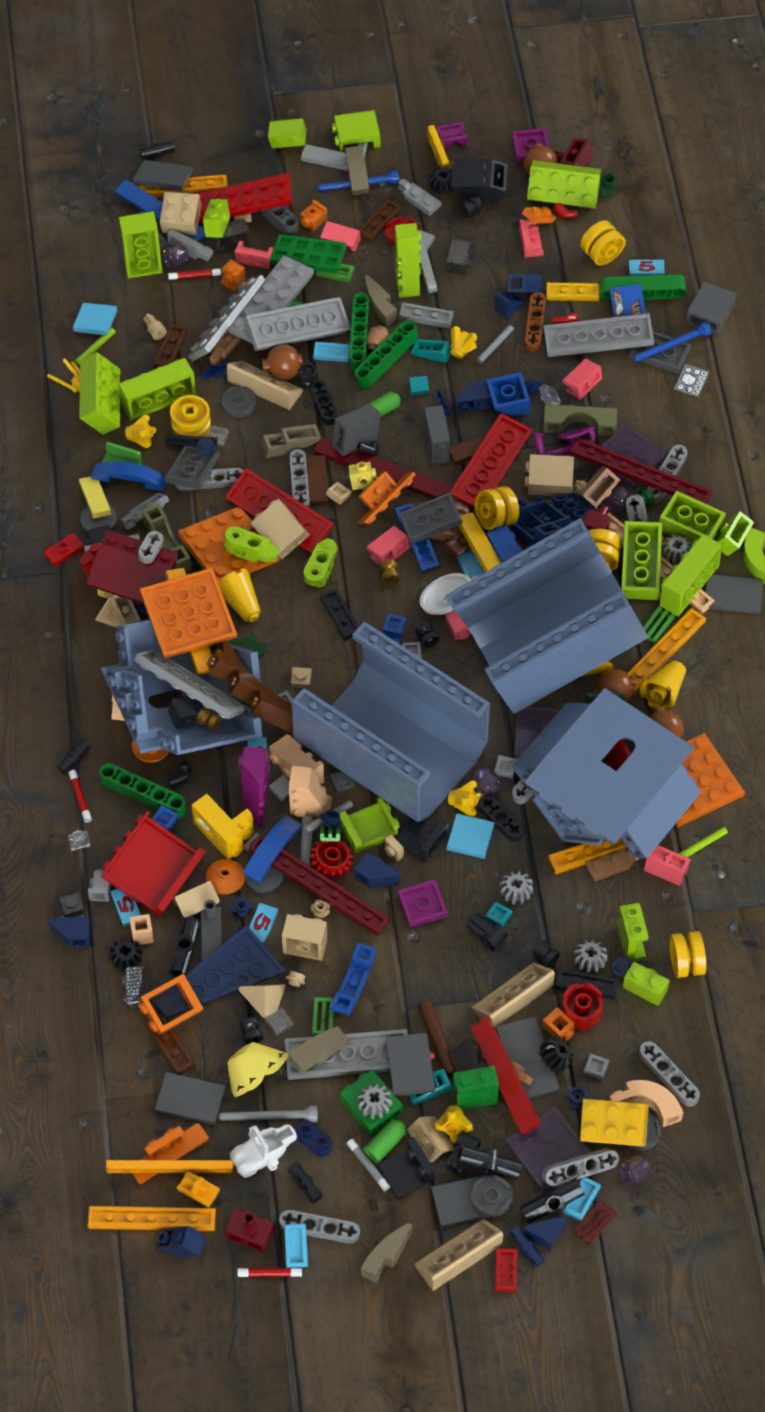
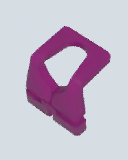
M462 122L453 123L450 126H437L436 130L445 151L450 150L452 143L455 141L461 144L462 147H467L468 135H465Z

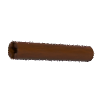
M430 999L423 1000L418 1004L442 1069L444 1068L447 1077H452L455 1072H459L432 1001Z

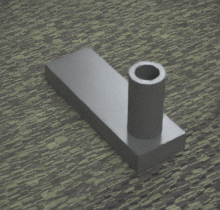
M207 900L204 903V910L201 911L202 961L222 946L221 907H216V903L213 900Z

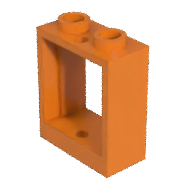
M184 974L145 994L139 999L140 1003L138 1004L143 1015L147 1014L151 1030L154 1033L157 1032L158 1035L165 1033L203 1010ZM176 985L190 1011L163 1026L149 999Z

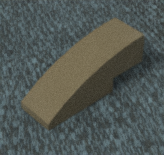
M362 146L345 148L352 195L369 193L368 176Z
M367 274L365 276V291L369 296V305L379 321L387 328L397 321V309L391 304V295Z
M316 424L282 428L280 433L263 435L261 447L265 457L271 458L289 454L296 449L301 450L320 441L321 437Z
M337 1026L310 1038L288 1052V1059L299 1073L302 1074L316 1064L318 1066L348 1045L350 1040Z
M407 1223L396 1229L374 1248L361 1267V1276L376 1283L385 1265L394 1268L412 1233V1224Z

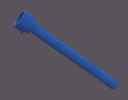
M393 170L391 173H387V175L368 177V183L389 182L392 185L398 184V170ZM350 180L319 184L317 190L326 191L351 187Z
M706 321L700 323L695 330L635 355L633 360L635 362L641 361L697 336L711 335V328Z

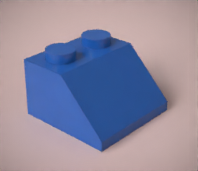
M521 372L486 380L496 411L511 417L530 414V399Z

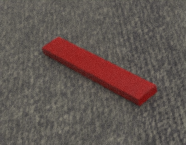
M486 1017L470 1028L488 1066H495L502 1095L521 1134L525 1135L541 1125V1122L490 1018Z

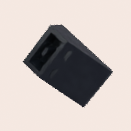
M453 159L450 188L497 203L506 192L508 164L494 159Z

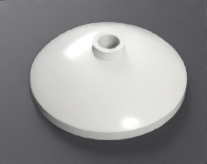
M461 573L448 574L436 579L424 589L420 596L422 609L426 613L433 615L453 612L454 610L446 595L468 583L471 579Z

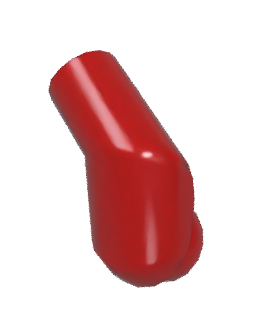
M555 203L554 211L560 218H577V210H568L564 204Z
M576 313L552 318L553 324L578 322V315Z

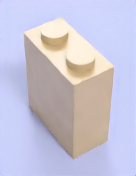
M530 454V461H526L525 472H529V476H525V487H528V495L553 496L572 493L574 457Z
M279 499L272 501L267 506V509L262 513H258L251 522L252 526L261 536L271 539L270 543L278 548V557L281 559L286 557L310 536L287 506Z

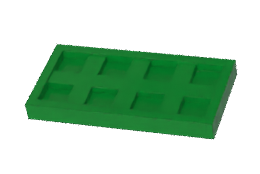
M279 234L270 258V264L277 265L281 258L286 256L316 271L338 273L347 247L344 242Z

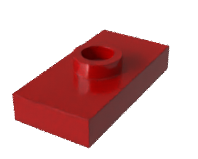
M73 532L44 550L43 554L55 567L83 550L84 544Z
M496 1248L495 1291L516 1292L517 1249Z

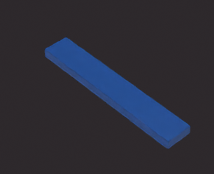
M125 179L115 190V194L141 211H154L155 219L160 222L163 202ZM198 225L197 235H183L200 243L205 237V230Z

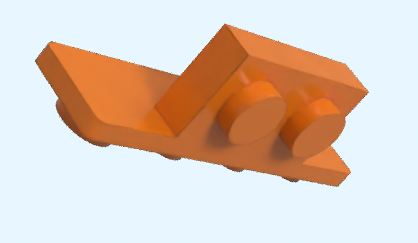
M383 471L358 496L370 509L358 523L360 525L371 524L376 519L375 515L379 511H384L389 506L387 503L391 499H396L401 494L400 490L413 482L412 478L416 474L408 472L396 483L386 471Z
M196 1123L186 1131H183L180 1126L175 1129L171 1128L164 1133V1136L158 1140L154 1139L144 1148L146 1156L141 1160H179L209 1141V1137L199 1123ZM132 1173L139 1184L158 1174Z

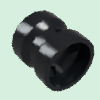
M473 195L469 197V200L460 202L459 208L463 216L469 218L473 216V213L482 211L483 205L479 197Z
M303 364L298 369V381L301 387L310 388V383L316 379V369L312 364Z
M431 622L421 623L415 629V634L418 638H421L424 648H430L440 640L437 632L433 631L434 627Z
M546 940L540 942L532 953L536 959H541L542 964L547 968L553 966L561 954L556 949H552Z
M246 1018L239 1023L240 1030L244 1032L243 1040L246 1045L252 1042L259 1043L264 1039L263 1032L259 1029L260 1022L258 1018Z

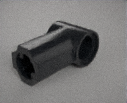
M474 913L467 922L466 927L479 936L483 944L492 951H495L508 937L507 932L500 925H493L479 913Z
M462 1131L456 1140L455 1148L445 1167L452 1173L461 1175L467 1165L457 1162L460 1146L465 1144L479 1148L482 1140Z

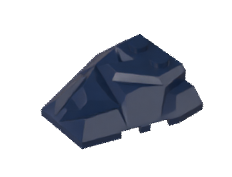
M577 493L553 495L551 500H543L542 496H538L536 501L527 502L525 498L517 499L519 517L515 525H512V529L528 543L534 545L574 521L582 519L583 515H587L589 509L596 511V508Z

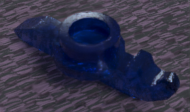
M232 361L221 365H213L201 375V379L210 378V376L219 378L223 371L227 369L228 363H232Z
M437 390V406L443 405L445 413L451 415L452 413L449 409L450 400L443 397L441 392Z

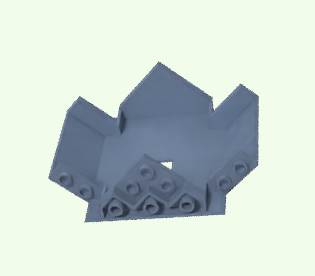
M150 619L116 626L115 636L119 643L118 658L121 663L100 667L140 754L163 749L180 755L262 737L261 728L263 726L260 717L251 715L249 703L234 696L232 697L248 706L245 713L230 719L222 718L221 724L216 731L208 729V726H202L196 723V721L194 726L176 729L168 712L169 707L154 708L149 704L148 698L152 695L178 689L173 688L170 682L157 678L152 671L141 668L139 663L134 661L138 653L151 649L162 653ZM210 645L209 648L211 651V655H213L212 645ZM232 645L242 664L261 682L258 652ZM190 652L169 657L196 674ZM209 673L198 675L230 695L228 683L209 675ZM180 689L182 696H187L186 692ZM191 698L199 714L203 707L202 702Z
M606 688L601 691L591 704L566 703L511 766L519 778L524 781L525 785L535 791L532 800L562 841L601 845L605 839L615 844L621 838L632 855L638 858L649 857L701 793L697 783L687 773L686 767L682 765L683 761L695 747ZM629 739L635 750L617 771L602 762V759L619 740Z

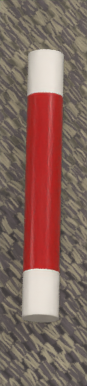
M221 268L168 273L169 280L221 276Z
M76 770L69 771V776L84 822L88 823L92 818Z
M238 1268V1277H302V1268Z

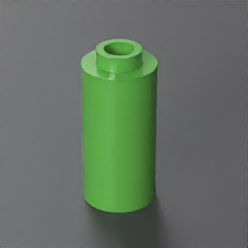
M390 391L368 404L377 409L382 417L400 407L401 399L397 393Z
M391 1119L363 1148L366 1156L373 1162L379 1163L406 1135V1126L398 1119L396 1121Z

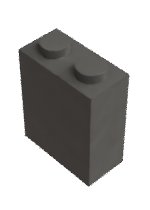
M704 281L687 311L686 323L698 327V324L706 321L711 328V332L718 335L735 306L737 294Z
M368 404L336 418L332 446L342 456L356 451L359 442L367 445L371 442H376L378 440L381 413L371 404Z
M443 405L426 407L424 412V430L431 464L449 462L450 438Z

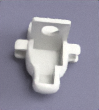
M289 1124L283 1125L281 1128L270 1127L259 1131L257 1126H252L249 1128L250 1132L248 1133L250 1139L236 1146L229 1153L230 1159L233 1160L237 1172L244 1178L254 1175L265 1166L270 1171H274L278 1168L279 1162L277 1159L285 1153L287 1146L297 1139V1134Z

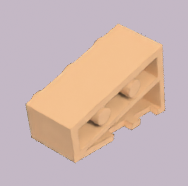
M287 734L269 746L271 762L281 768L286 778H290L292 766L310 767L319 778V784L324 783L323 763L321 761L316 763L312 759L313 755L310 752L304 753L301 750L302 745Z
M292 766L289 781L290 815H295L296 817L310 815L319 818L322 813L325 814V811L331 810L332 797L330 795L327 796L326 788L319 784V778L310 767Z

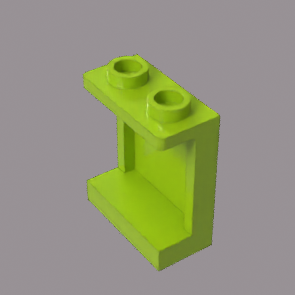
M375 110L334 116L335 123H332V131L336 133V136H334L335 145L339 146L340 152H343L344 145L371 141L374 148L380 147V132Z
M381 797L377 798L378 802L353 814L347 815L346 811L339 813V821L342 822L341 828L355 854L384 843L385 838L390 835L394 838L398 836L399 822L396 817H392L388 802H384Z
M639 903L620 906L617 931L624 957H627L631 962L646 960L642 941H647L649 936Z

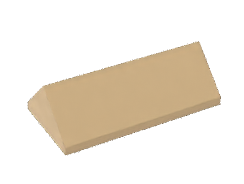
M244 361L232 362L227 365L228 382L243 388L244 386L248 387L255 395L288 410L292 408L304 390L285 380L275 379L272 377V374L264 373L263 370Z
M533 962L471 1008L481 1020L486 1017L490 1018L494 1028H496L553 987L555 973L552 969Z
M483 1218L414 1265L432 1291H434L496 1250V1248L502 1246L503 1233Z

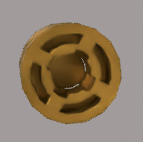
M385 560L380 563L381 582L388 586L397 584L400 581V576L397 572L398 563L394 560Z
M204 706L196 719V723L202 726L206 725L212 731H216L222 721V717L218 715V712H213Z

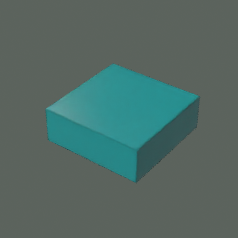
M427 376L409 377L411 396L429 394Z
M495 901L485 915V918L492 924H498L503 928L511 917L512 910Z

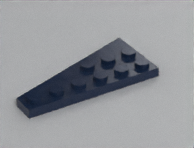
M246 925L185 975L202 1005L236 992L240 986L254 985L285 973L286 970ZM176 985L154 1001L155 1006L166 1018L190 1009Z

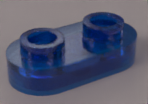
M304 1121L298 1124L296 1134L299 1142L317 1156H326L331 1152L332 1140L327 1134L311 1122ZM304 1129L310 1130L308 1133L302 1132ZM320 1141L325 1142V1145L320 1146L318 1145V1143Z

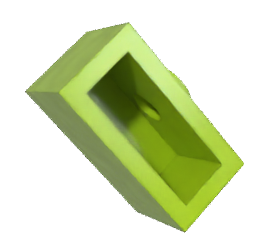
M303 118L271 121L268 133L271 147L304 146L306 127Z
M210 200L203 218L206 237L223 238L230 219L228 200Z
M741 511L729 518L719 530L721 533L716 541L722 544L721 552L726 556L740 548L754 523Z
M633 962L624 977L623 988L659 1006L668 991L670 980L659 975L654 969H647Z

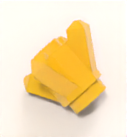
M458 326L452 327L450 354L462 359L468 352L477 348L475 343L477 340L476 333H468L466 331L461 333Z
M143 415L133 425L126 427L125 435L128 441L136 442L144 448L151 447V437H153L157 429L148 424L150 420L149 415Z
M472 780L459 789L451 790L448 795L449 805L458 808L470 817L476 816L474 807L483 797L480 792L474 791V788L477 787L476 781Z
M452 1105L435 1122V1129L450 1135V1141L455 1144L458 1134L462 1131L466 1133L472 1131L473 1125L463 1115V1111L459 1106Z

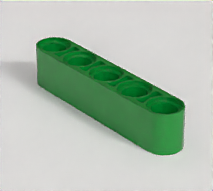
M682 275L604 277L599 281L601 299L606 301H612L610 288L641 284L643 299L682 298L686 295L685 277Z
M362 292L355 294L353 297L349 359L350 369L354 372L366 359L369 296Z
M403 321L355 369L356 383L360 389L370 388L417 341L418 333L414 321Z
M106 763L100 767V779L104 787L157 811L163 805L177 813V819L185 815V799L180 794L114 764Z

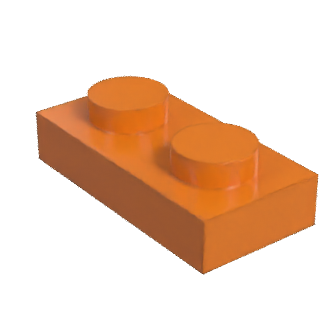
M547 207L525 208L522 212L533 224L553 223L556 219L552 211Z

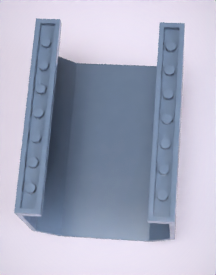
M581 518L446 595L453 610L459 614L489 664L485 671L513 714L649 638Z
M363 622L352 634V639L362 645L363 662L353 682L332 706L305 688L292 700L294 740L419 822L429 818L448 797L449 792L454 790L478 761L488 741L490 703L368 623Z

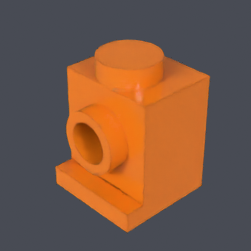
M313 200L312 204L300 213L301 224L312 231H315L327 220V208L316 200Z
M230 260L222 268L223 280L221 284L235 292L239 285L245 281V268Z
M557 1007L543 1019L542 1029L556 1038L561 1037L562 1040L568 1041L574 1035L575 1023Z

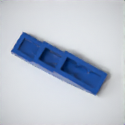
M412 503L394 509L400 527L406 535L407 533L399 513L414 507ZM429 537L413 544L409 540L411 552L421 571L439 566Z

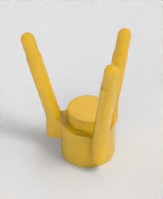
M63 359V362L75 375L71 380L72 385L50 374L47 377L71 389L74 393L80 392V369L75 362L72 361L70 364L66 359Z

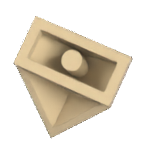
M112 595L107 599L95 619L113 627L141 621L132 600L117 595Z
M286 984L240 986L238 990L263 1018H268L276 1015Z

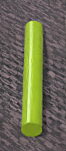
M110 328L108 335H102L74 361L75 364L80 366V360L98 350L116 333L115 330Z
M722 827L678 854L689 857L726 835L728 831L725 827Z

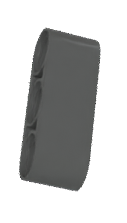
M285 206L260 211L261 215L283 235H298V218Z

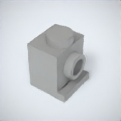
M102 869L94 871V877L90 878L88 888L89 901L109 902L111 884L101 878L104 871Z

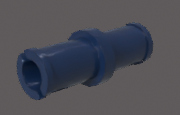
M521 1226L515 1227L509 1233L520 1247L519 1251L527 1256L534 1268L540 1266L546 1260L534 1246L535 1242L528 1238Z

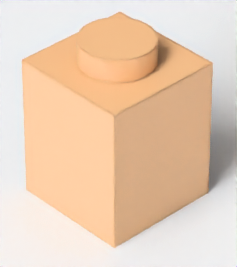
M150 915L129 917L133 943L137 941L140 945L154 943Z

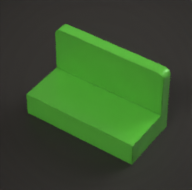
M110 442L106 443V455L102 463L122 461L142 465L140 451Z

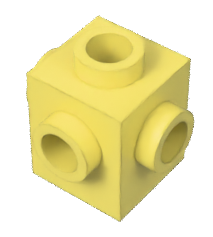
M359 462L349 465L352 490H365L377 478L376 470L371 467V462Z

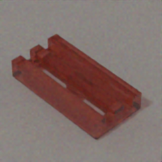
M601 1200L577 1224L573 1232L578 1234L582 1240L584 1239L586 1244L590 1245L617 1217V1213ZM601 1208H604L605 1210L582 1231L581 1229ZM609 1213L610 1215L602 1222V1224L590 1236H587V1234Z

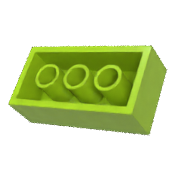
M533 160L527 199L596 208L601 169Z
M154 211L119 217L124 263L128 279L162 273L158 228Z
M95 352L80 360L79 418L104 435L120 427L119 384L121 372L118 366L111 363L98 352Z
M185 358L176 360L163 367H158L153 371L143 373L119 384L122 407L130 421L170 406L182 396L196 395L194 372Z
M625 521L622 591L627 599L659 600L662 523Z
M704 534L699 540L696 539L693 542L691 550L684 553L681 562L672 568L670 576L668 578L665 577L661 582L660 587L662 589L659 597L662 608L678 617L719 567L722 544Z

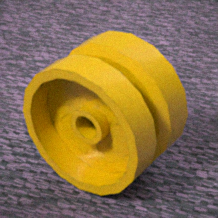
M604 220L594 224L587 230L581 239L580 247L596 265L603 266L619 256L626 240L609 221Z
M195 395L182 396L174 401L170 409L173 434L177 436L206 437L211 428L208 403L203 398Z
M502 486L478 493L475 500V513L480 521V525L486 530L515 525L519 517V504L515 493L509 487Z
M606 529L588 530L604 560L609 562L611 572L615 571L619 565L622 545L620 536Z
M699 931L688 932L686 940L681 933L671 934L669 937V949L675 977H687L689 970L694 976L705 975L706 955L701 933Z

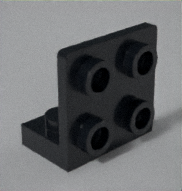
M411 818L396 840L403 846L404 850L427 863L448 835L449 823L443 819L438 824H434L427 819L417 822Z
M415 1137L407 1140L406 1149L378 1164L379 1169L398 1199L435 1180V1170Z

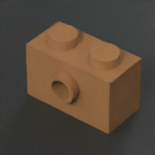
M602 466L578 494L596 508L603 499L610 496L611 490L620 479L608 468Z

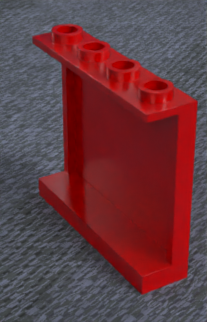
M147 811L144 816L139 815L134 823L136 825L133 831L128 830L123 838L125 840L122 846L118 844L112 853L115 855L111 861L107 859L101 868L104 870L101 878L160 918L206 851L201 847L195 850L149 818L150 812Z

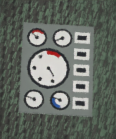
M685 364L674 389L699 397L709 371Z

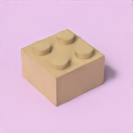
M164 193L160 218L163 233H168L170 229H173L182 234L197 235L202 205L199 194Z
M287 914L282 933L283 953L322 961L328 940L327 922L319 918L310 919L304 918L299 914Z

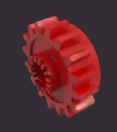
M341 841L316 842L310 852L309 861L312 862L311 867L317 868L316 871L323 873L324 876L330 875L331 880H333L334 875L341 878L342 873L346 875L348 869H351L353 855L350 854L351 848H347V843Z

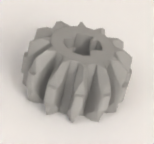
M672 534L671 538L666 537L661 545L662 557L666 558L668 562L672 561L674 566L676 562H681L685 552L691 550L692 542L688 541V537L682 538L681 534L678 537Z
M520 870L517 874L511 871L509 876L504 875L503 881L500 882V894L505 896L506 902L512 900L513 905L516 901L522 904L524 899L529 900L530 894L533 893V881L528 879L527 873L521 875Z
M585 939L583 945L578 943L577 950L574 951L573 956L575 957L574 963L579 965L580 971L586 968L587 973H590L591 969L597 973L599 968L603 969L605 967L604 962L608 959L606 955L607 949L602 947L601 942L595 944V940L592 939L591 943H588Z
M378 1083L373 1088L368 1084L367 1090L361 1088L360 1096H357L358 1109L363 1110L364 1117L371 1114L372 1120L375 1115L382 1118L383 1113L388 1114L389 1107L392 1106L391 1093L386 1092L385 1086L379 1088Z

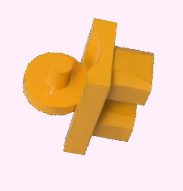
M190 1171L186 1172L183 1180L177 1186L178 1191L207 1207L211 1206L220 1192L219 1187Z

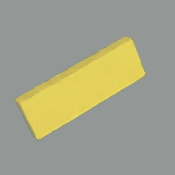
M91 476L79 479L80 487L93 519L111 515V509L99 480H93Z

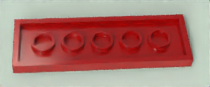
M280 174L197 193L202 204L198 225L203 224V218L211 199L228 200L230 218L292 204L290 174Z
M501 413L450 491L452 498L475 510V500L478 493L487 489H495L499 486L532 434L533 429Z
M245 468L225 496L226 500L242 508L253 517L265 511L272 501L281 500L310 534L298 545L310 554L313 553L317 543L322 542L334 527L331 521Z

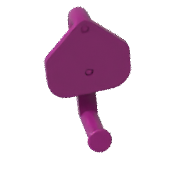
M594 426L573 429L556 435L558 439H568L569 445L546 452L542 440L544 434L533 433L537 454L571 456L570 451L575 444L574 439H577L580 435L587 433L588 439L586 441L595 443L596 434Z

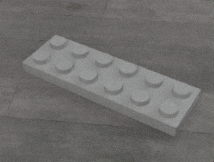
M283 256L229 326L228 332L252 343L244 317L246 315L289 307L313 276L314 269Z
M262 275L256 278L251 277L247 282L244 281L239 285L237 294H233L228 299L229 304L219 311V317L210 322V328L200 335L201 340L190 348L191 353L187 357L191 361L208 354L264 283L266 279Z
M340 297L246 315L244 317L255 351L273 348L282 344L288 345L347 333L351 330Z
M650 313L544 325L548 357L654 345Z
M155 649L138 653L134 659L141 668L150 670L155 673L157 678L170 682L173 688L186 692L189 698L199 700L204 707L215 710L224 719L245 713L248 707L172 659H164L162 653Z
M407 1029L345 1034L350 1040L348 1045L317 1066L315 1064L302 1074L287 1059L288 1080L354 1075L364 1072L368 1073L371 1070L375 1073L390 1072L386 1037L408 1035ZM312 1037L285 1039L286 1053Z

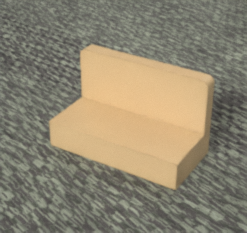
M211 881L172 899L175 906L179 907L183 918L203 911L204 903L207 900H213L216 904L220 902Z
M419 1117L407 1131L411 1137H415L429 1162L433 1163L442 1153L453 1152L454 1146L446 1133L435 1129L436 1117Z

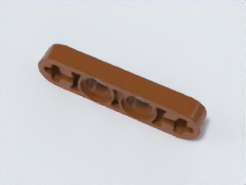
M535 292L530 296L525 335V348L530 352L538 351L541 346L546 297L540 292ZM536 300H540L539 306H536ZM537 312L541 316L533 317L531 314ZM536 326L539 330L531 331L530 328ZM532 338H535L534 344H531Z

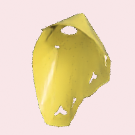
M254 1042L242 1047L227 1062L232 1094L238 1097L258 1087L265 1075L276 1072L288 1059V1053ZM269 1062L275 1063L274 1065H271L270 1068H268ZM249 1078H256L255 1080H252V1083L250 1084ZM238 1085L244 1086V1088H240L239 1091H237Z

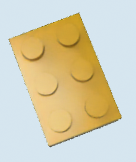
M583 1099L580 1141L646 1146L649 1104Z

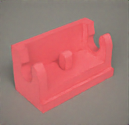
M521 219L519 221V234L524 258L543 256L538 226H529L533 224L530 220Z
M328 221L320 237L321 240L344 242L346 246L352 248L351 251L356 250L361 240L359 230Z
M239 241L235 250L236 263L270 269L273 247H269L267 252L244 247L243 241Z
M585 358L563 379V384L570 387L566 389V392L581 400L602 379L601 366Z
M395 526L391 527L367 546V550L372 553L370 558L378 565L385 560H395L410 548L408 535Z
M658 845L646 859L644 871L680 886L684 875L687 873L691 859Z

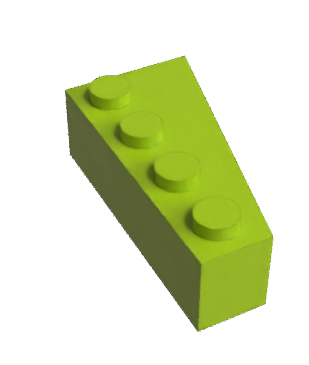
M416 223L395 225V273L399 298L420 296L421 254L419 252H421V242L419 241H421V230H417Z

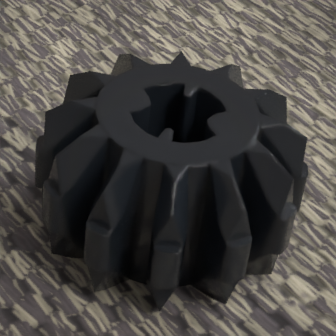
M441 166L438 169L433 168L429 175V185L433 192L438 191L439 194L444 192L446 195L448 191L453 192L454 189L450 188L452 168L448 169L447 166L445 168Z
M122 937L120 943L115 941V947H110L109 949L111 953L109 954V960L112 962V966L114 968L119 967L121 972L124 968H127V971L130 972L131 967L137 969L138 963H142L143 950L139 948L140 944L138 941L133 943L132 938L125 941Z
M549 1037L539 1047V1055L542 1057L541 1061L546 1064V1067H550L552 1072L563 1071L573 1062L572 1057L574 1054L570 1051L571 1047H568L567 1041L563 1042L561 1037Z

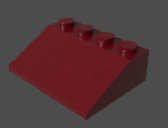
M106 530L86 586L144 604L140 588L167 581L165 572L176 568L178 553L161 548L152 563L143 564L138 559V551L143 541ZM148 550V552L144 554V556L150 554V551Z

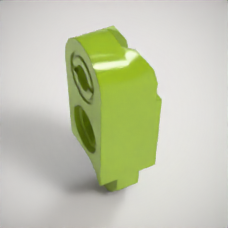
M236 526L226 530L224 547L230 554L255 563L258 560L267 563L274 562L278 558V548L270 543L271 539Z
M324 539L322 542L317 543L304 568V582L306 584L319 588L324 587L338 551L334 540Z

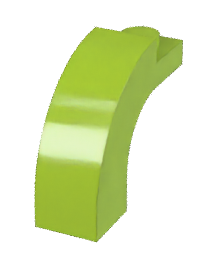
M751 527L745 539L743 560L749 573L755 579L763 580V584H765V556L763 554L765 533Z

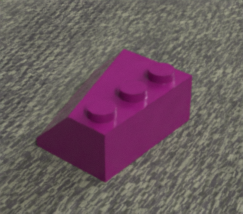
M244 747L243 754L239 756L242 810L248 809L252 813L253 822L258 828H263L270 781L268 749Z

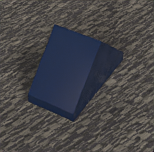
M497 291L495 293L494 310L506 319L526 304L524 300L512 292Z
M566 1216L527 1224L524 1226V1232L530 1240L551 1251L566 1228Z

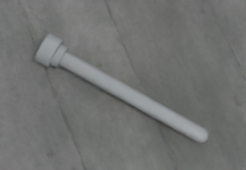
M309 1106L305 1110L224 1112L220 1113L218 1118L221 1121L305 1118V1121L318 1122V1106Z

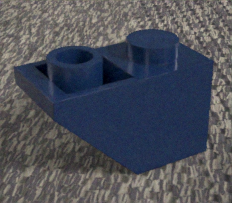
M507 274L506 292H542V275Z
M486 381L469 383L455 399L456 413L491 408L492 399Z
M368 852L355 867L354 878L371 889L398 885L400 883V872L396 867L384 863L379 856Z
M76 915L74 917L56 916L49 918L50 930L70 948L90 947L91 925L89 916Z
M189 1226L161 1229L155 1249L185 1258L201 1256L206 1236Z

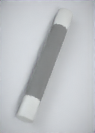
M354 1139L347 1142L349 1148L384 1192L390 1188L388 1182Z

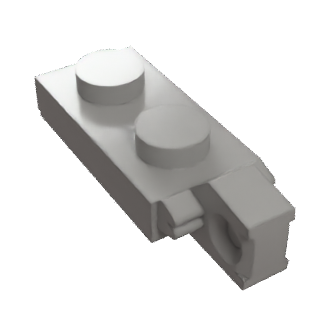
M405 179L398 182V189L402 191L404 199L427 215H432L441 207V201L418 185L410 184Z
M173 229L168 231V245L194 259L202 258L208 261L213 256V250L208 246H204Z
M156 493L120 519L124 528L130 529L135 527L139 520H143L142 510L158 503L163 508L169 499L167 495Z

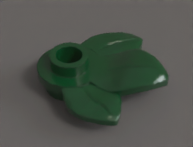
M601 174L598 196L601 195L602 198L606 199L613 195V188L617 185V179L613 174Z
M253 632L247 634L241 640L239 638L230 640L231 645L257 651L258 658L263 656L267 650V643H257Z

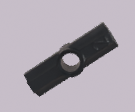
M188 916L183 918L179 936L175 940V950L169 968V974H172L174 977L187 974L201 923L195 917ZM183 945L189 946L186 949L180 948Z
M462 1144L457 1154L458 1163L478 1168V1171L485 1175L498 1174L516 1180L522 1169L521 1161L502 1156L495 1149H479Z
M574 1178L555 1189L548 1188L544 1190L541 1196L520 1206L530 1224L549 1213L560 1212L564 1205L585 1194L577 1178ZM557 1198L554 1203H548L550 1199Z

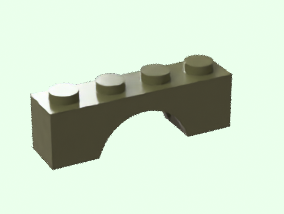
M545 404L543 432L562 433L571 424L584 423L594 426L597 436L616 437L618 409Z
M158 503L142 510L143 521L148 531H157L163 535L162 548L178 553L175 569L184 568L185 573L192 571L190 556L183 544L180 545L175 539L167 516L160 504Z

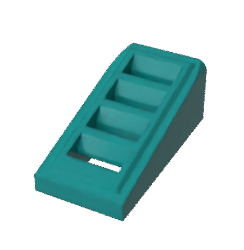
M417 339L411 354L447 363L451 355V346L449 341Z
M444 1068L433 1072L435 1092L421 1093L419 1097H416V1094L408 1095L412 1105L451 1092V1084ZM441 1079L443 1085L440 1086L437 1080Z

